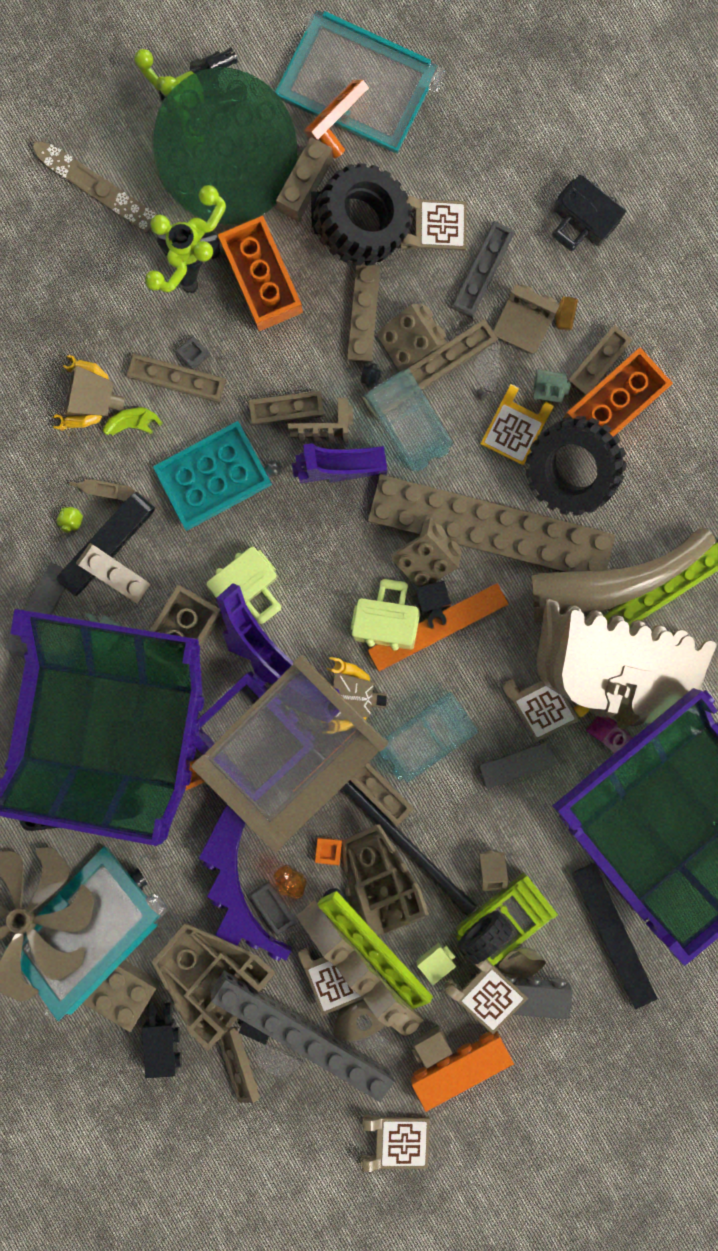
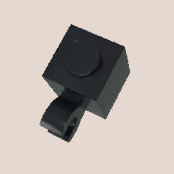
M445 581L416 588V595L412 596L413 603L418 610L420 609L422 615L431 613L428 618L429 628L434 629L432 622L434 618L441 619L442 625L445 626L447 620L442 610L450 608L451 605Z

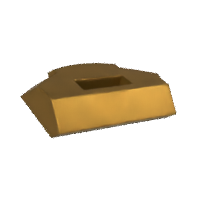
M562 297L555 314L558 329L572 330L578 299Z

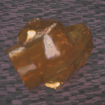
M289 865L280 867L273 875V878L276 880L277 892L292 899L302 898L307 883L304 875L292 869Z

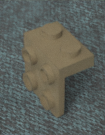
M515 284L493 332L498 339L529 354H535L559 308V304L555 303V299L550 296H540L534 293V290L527 285L521 284L519 286Z
M423 303L411 304L377 333L379 340L401 372L419 362L431 351L437 350L448 343L444 330L435 323L431 310Z
M430 518L423 522L420 537L392 554V561L417 587L433 584L459 568L462 551L460 546L446 535L443 527L436 524Z

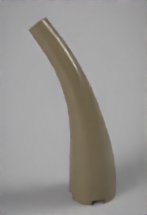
M700 527L673 551L660 558L633 567L601 571L532 574L534 623L543 622L545 600L548 599L554 600L559 604L560 615H563L569 606L576 605L581 609L584 616H587L593 610L601 612L649 593L675 578L695 563L715 544V537L711 531Z

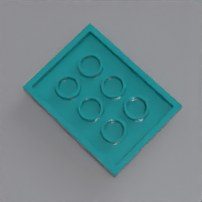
M239 421L153 466L186 531L272 485Z

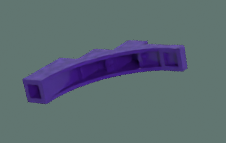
M232 583L216 598L227 628L222 634L228 651L249 659L254 673H257L261 678L263 677L266 682L274 684L293 665V661L265 634L248 609L240 586ZM301 671L280 692L284 705L329 723L340 712Z
M227 804L199 857L205 867L214 871L216 868L221 870L207 896L211 899L210 902L213 905L222 909L224 907L229 908L216 936L238 946L243 938L248 946L254 949L260 947L268 951L267 955L278 961L282 958L286 961L292 947L270 936L253 916L242 893L238 874V850L246 823Z

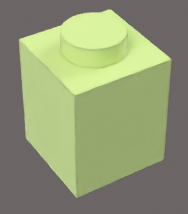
M438 942L416 960V963L421 972L434 985L456 967L453 960L456 956L447 945L442 947Z

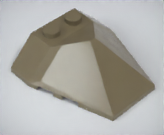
M375 825L342 840L344 872L348 873V887H345V895L349 896V905L377 936L428 917L429 914L421 889L380 825Z
M187 923L181 927L152 961L166 990L169 991L175 1002L174 1005L177 1011L180 1012L189 1034L207 1051L216 1044L238 1019V1017L211 1002L210 991L223 971L228 972L258 992H261L276 973L258 955Z

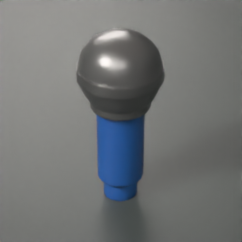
M272 460L267 462L264 470L268 477H276L281 473V465L277 461Z

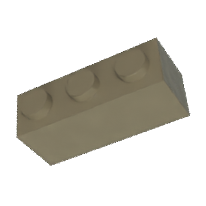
M310 137L276 200L279 212L298 222L300 221L311 201V191L317 190L333 160L331 147Z

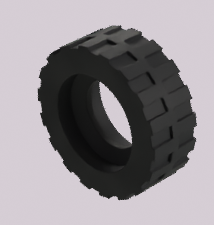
M493 911L479 919L466 931L458 942L457 949L470 964H479L501 948L510 937L513 928L499 911Z

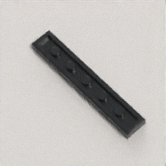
M595 863L572 872L573 878L633 1007L636 1010L657 1000L658 998Z

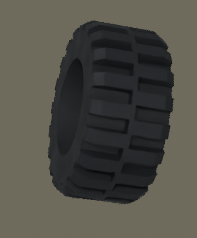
M358 163L356 167L350 164L345 166L343 170H338L333 174L316 200L313 217L314 220H317L315 224L316 232L321 233L320 240L324 246L327 244L330 247L329 252L332 255L338 254L341 256L340 260L343 262L353 261L352 264L356 266H361L364 262L366 266H370L385 260L406 238L412 221L411 216H409L412 212L411 204L406 202L409 197L405 190H401L400 186L402 184L397 179L394 181L390 177L391 173L388 171L382 172L379 170L380 167L375 165L367 167L366 163ZM358 199L369 204L378 215L380 231L368 232L354 225L346 213L345 200Z
M577 416L574 419L571 417L564 418L544 430L537 436L538 439L532 443L530 447L532 452L527 455L526 463L530 464V467L526 469V475L528 478H532L529 486L532 491L537 490L539 495L536 498L540 502L543 500L548 502L547 508L552 511L555 508H559V513L568 515L570 512H573L574 516L582 515L584 512L589 514L608 502L622 484L625 477L623 472L626 470L627 463L623 461V457L626 455L624 447L619 448L618 443L621 440L617 434L613 437L609 433L611 428L606 424L603 427L598 425L599 420L594 418L586 420L585 416ZM567 444H575L591 453L597 465V476L592 484L586 487H578L569 484L560 476L556 467V455L561 447Z

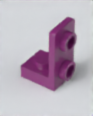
M597 716L586 729L592 737L604 744L614 754L633 739L625 729L618 728L617 722L610 717ZM641 748L624 764L628 767L631 766L644 748Z

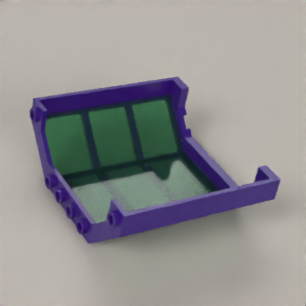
M14 609L10 634L19 635L21 643H26L28 652L25 651L24 653L25 665L8 760L4 765V769H7L3 778H0V816L153 846L163 844L164 840L168 837L169 828L185 792L186 785L188 786L191 781L190 761L194 760L196 747L193 746L194 736H197L200 730V721L197 720L199 711H202L204 706V697L202 696L200 645L198 639Z
M695 688L691 689L552 805L562 822L569 827L568 830L635 913L644 922L647 919L649 920L645 924L683 966H686L718 939V722L714 723L711 713L715 714L718 710L713 705L715 702L714 698L706 690L701 691Z

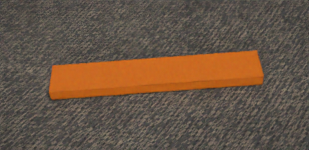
M496 583L442 611L447 620L445 626L442 625V621L439 618H434L432 621L434 629L429 628L428 619L419 623L413 649L399 648L394 651L390 646L376 645L369 649L368 652L378 671H381L509 604L500 586Z

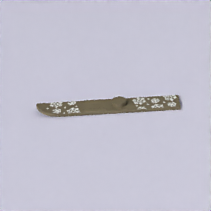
M36 141L33 144L36 155L49 169L148 234L151 230V219L158 215L157 213L61 149L45 142Z

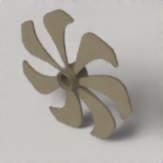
M46 847L35 850L42 863L43 872L38 889L27 909L22 908V858L14 851L0 852V876L5 881L16 908L10 912L0 903V917L6 919V926L0 927V940L12 932L15 933L0 960V993L18 1001H26L39 992L38 989L25 982L22 977L21 952L24 934H27L38 967L51 980H60L73 973L82 966L84 960V947L68 953L58 951L50 946L34 929L36 924L60 931L79 932L89 925L92 917L94 896L84 884L80 886L75 901L65 909L39 916L32 912L61 888L69 877L67 862L54 848ZM21 915H23L25 919L24 925L22 927H20L18 923V920Z

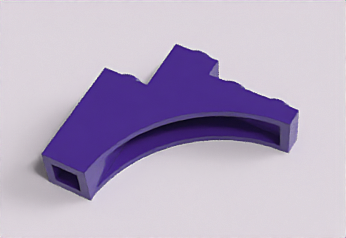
M314 443L303 445L304 452L295 455L296 462L292 463L294 478L299 477L300 484L329 479L330 483L378 476L380 474L384 475L388 471L384 446L339 450L320 448L315 446Z

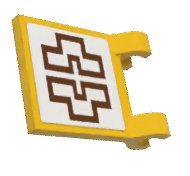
M510 384L480 444L524 466L527 455L531 452L530 447L537 440V436L540 434L554 406L545 402L539 414H536L513 402L519 388Z

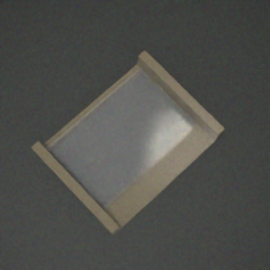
M300 655L293 662V665L203 756L196 760L191 768L277 853L290 837L379 751L381 752L388 745V741L330 685L303 655Z

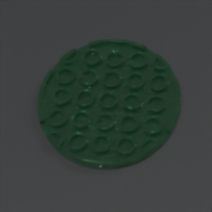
M217 67L205 69L188 76L167 94L157 112L152 131V154L163 186L183 209L195 217L208 221L216 206L204 205L199 199V192L204 186L210 185L217 189L219 196L226 203L225 212L218 224H239L264 215L277 204L276 200L297 163V138L293 121L286 106L271 87L247 72L233 68Z

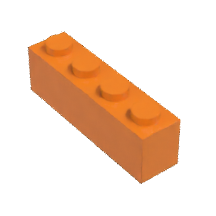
M498 1031L494 1034L487 1032L479 1037V1041L472 1045L470 1043L462 1045L457 1049V1053L442 1059L435 1065L427 1069L422 1067L413 1073L414 1076L411 1077V1084L427 1112L514 1065Z

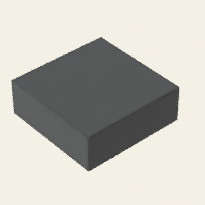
M194 335L175 351L193 370L210 356L207 349Z

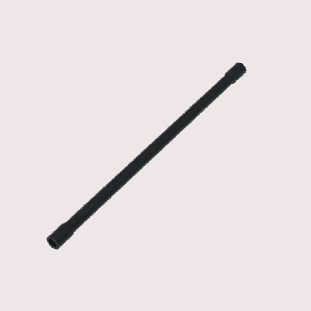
M248 685L241 690L253 703L259 699ZM267 706L262 710L300 749L304 747ZM316 746L307 753L318 766L327 758ZM350 780L341 788L377 825L382 827L384 832L451 898V901L466 916L475 910L477 905L462 890L458 889Z

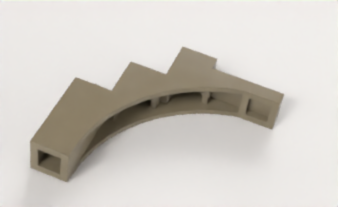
M314 900L297 915V918L323 957L336 966L348 986L364 999L376 1019L388 1028L390 1026L405 1037L414 1033L424 1022L421 1015L411 1008L382 979L352 942L318 907V902Z

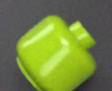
M64 507L60 510L56 522L63 532L70 533L71 530H79L83 515L76 508Z

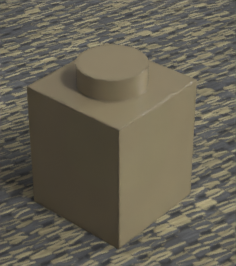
M489 850L480 854L479 870L482 891L507 889L508 875L505 853Z
M439 1025L413 1039L415 1048L412 1049V1052L418 1063L423 1061L426 1069L453 1054L451 1046Z

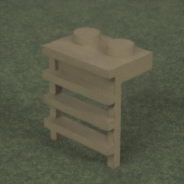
M338 398V423L288 424V429H298V432H290V437L299 438L300 442H305V438H314L315 442H320V437H329V442H334V437H343L344 442H348V425H353V406H348V398ZM304 429H313V432H305ZM319 429H328V432H319Z

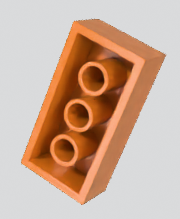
M263 216L218 234L223 251L258 331L303 313L301 301Z
M639 347L564 415L563 419L568 417L574 419L577 416H585L586 420L591 418L599 420L598 425L603 427L606 424L611 428L609 433L614 437L665 392L673 382Z

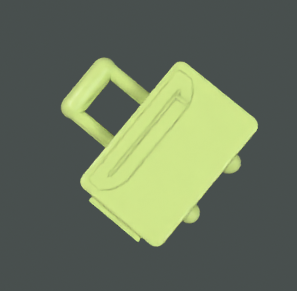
M250 547L242 554L236 553L235 560L224 569L218 568L216 575L206 583L216 598L232 583L239 585L248 609L259 624H264L281 610V604L277 602L267 589L278 578V575L275 573L276 569L262 551H258L255 547ZM260 592L272 604L261 614L249 602Z
M382 579L380 581L377 601L363 598L358 600L351 623L352 636L356 641L365 642L370 647L375 644L390 646L394 651L399 648L409 650L414 648L420 613L417 607L405 605L408 589L406 582ZM385 589L401 591L399 604L383 602Z

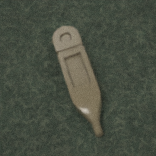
M93 479L77 483L70 481L69 486L77 487L88 495L124 502L135 492L130 486Z

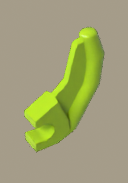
M144 407L122 410L109 418L102 431L106 435H115L127 428H133L151 434L153 431L149 428V423L156 421L161 426L163 422L154 412Z

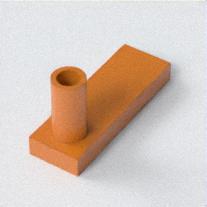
M353 80L303 130L309 139L310 137L316 140L319 139L322 143L331 147L334 159L341 156L345 148L329 128L369 88L364 80Z

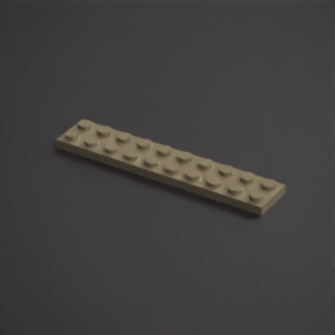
M382 474L379 477L368 522L421 535L423 522L431 518L436 524L441 525L446 535L459 546L560 572L607 570L616 534Z

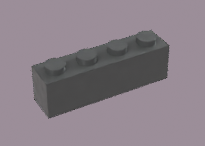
M503 974L528 998L513 1015L570 1020L573 990L570 983L566 982L565 979L552 978L550 981L542 980L537 976H527L526 979L517 978L513 974Z

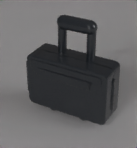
M580 174L576 179L573 178L556 200L554 211L563 220L553 230L552 236L569 251H574L585 237L596 246H600L619 225L626 210L617 203L616 198L609 197L598 188L596 182H591L584 175ZM568 223L580 232L574 241L562 232Z

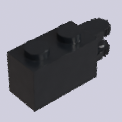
M165 1003V1020L158 1021L156 1005L149 1004V1021H146L142 1027L145 1079L176 1076L178 1069L182 1067V1053L177 1052V1043L180 1042L181 1038L180 1027H176L171 1003Z

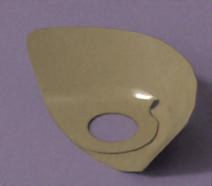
M522 947L509 952L499 963L498 969L502 974H513L517 978L527 979V976H533L542 969L546 961L532 948ZM520 952L517 956L508 959L512 954Z
M364 999L339 1010L334 1026V1036L341 1041L360 1040L375 1034L385 1025L376 1019ZM368 1015L372 1019V1026L368 1030H361L357 1027L356 1021L359 1016Z

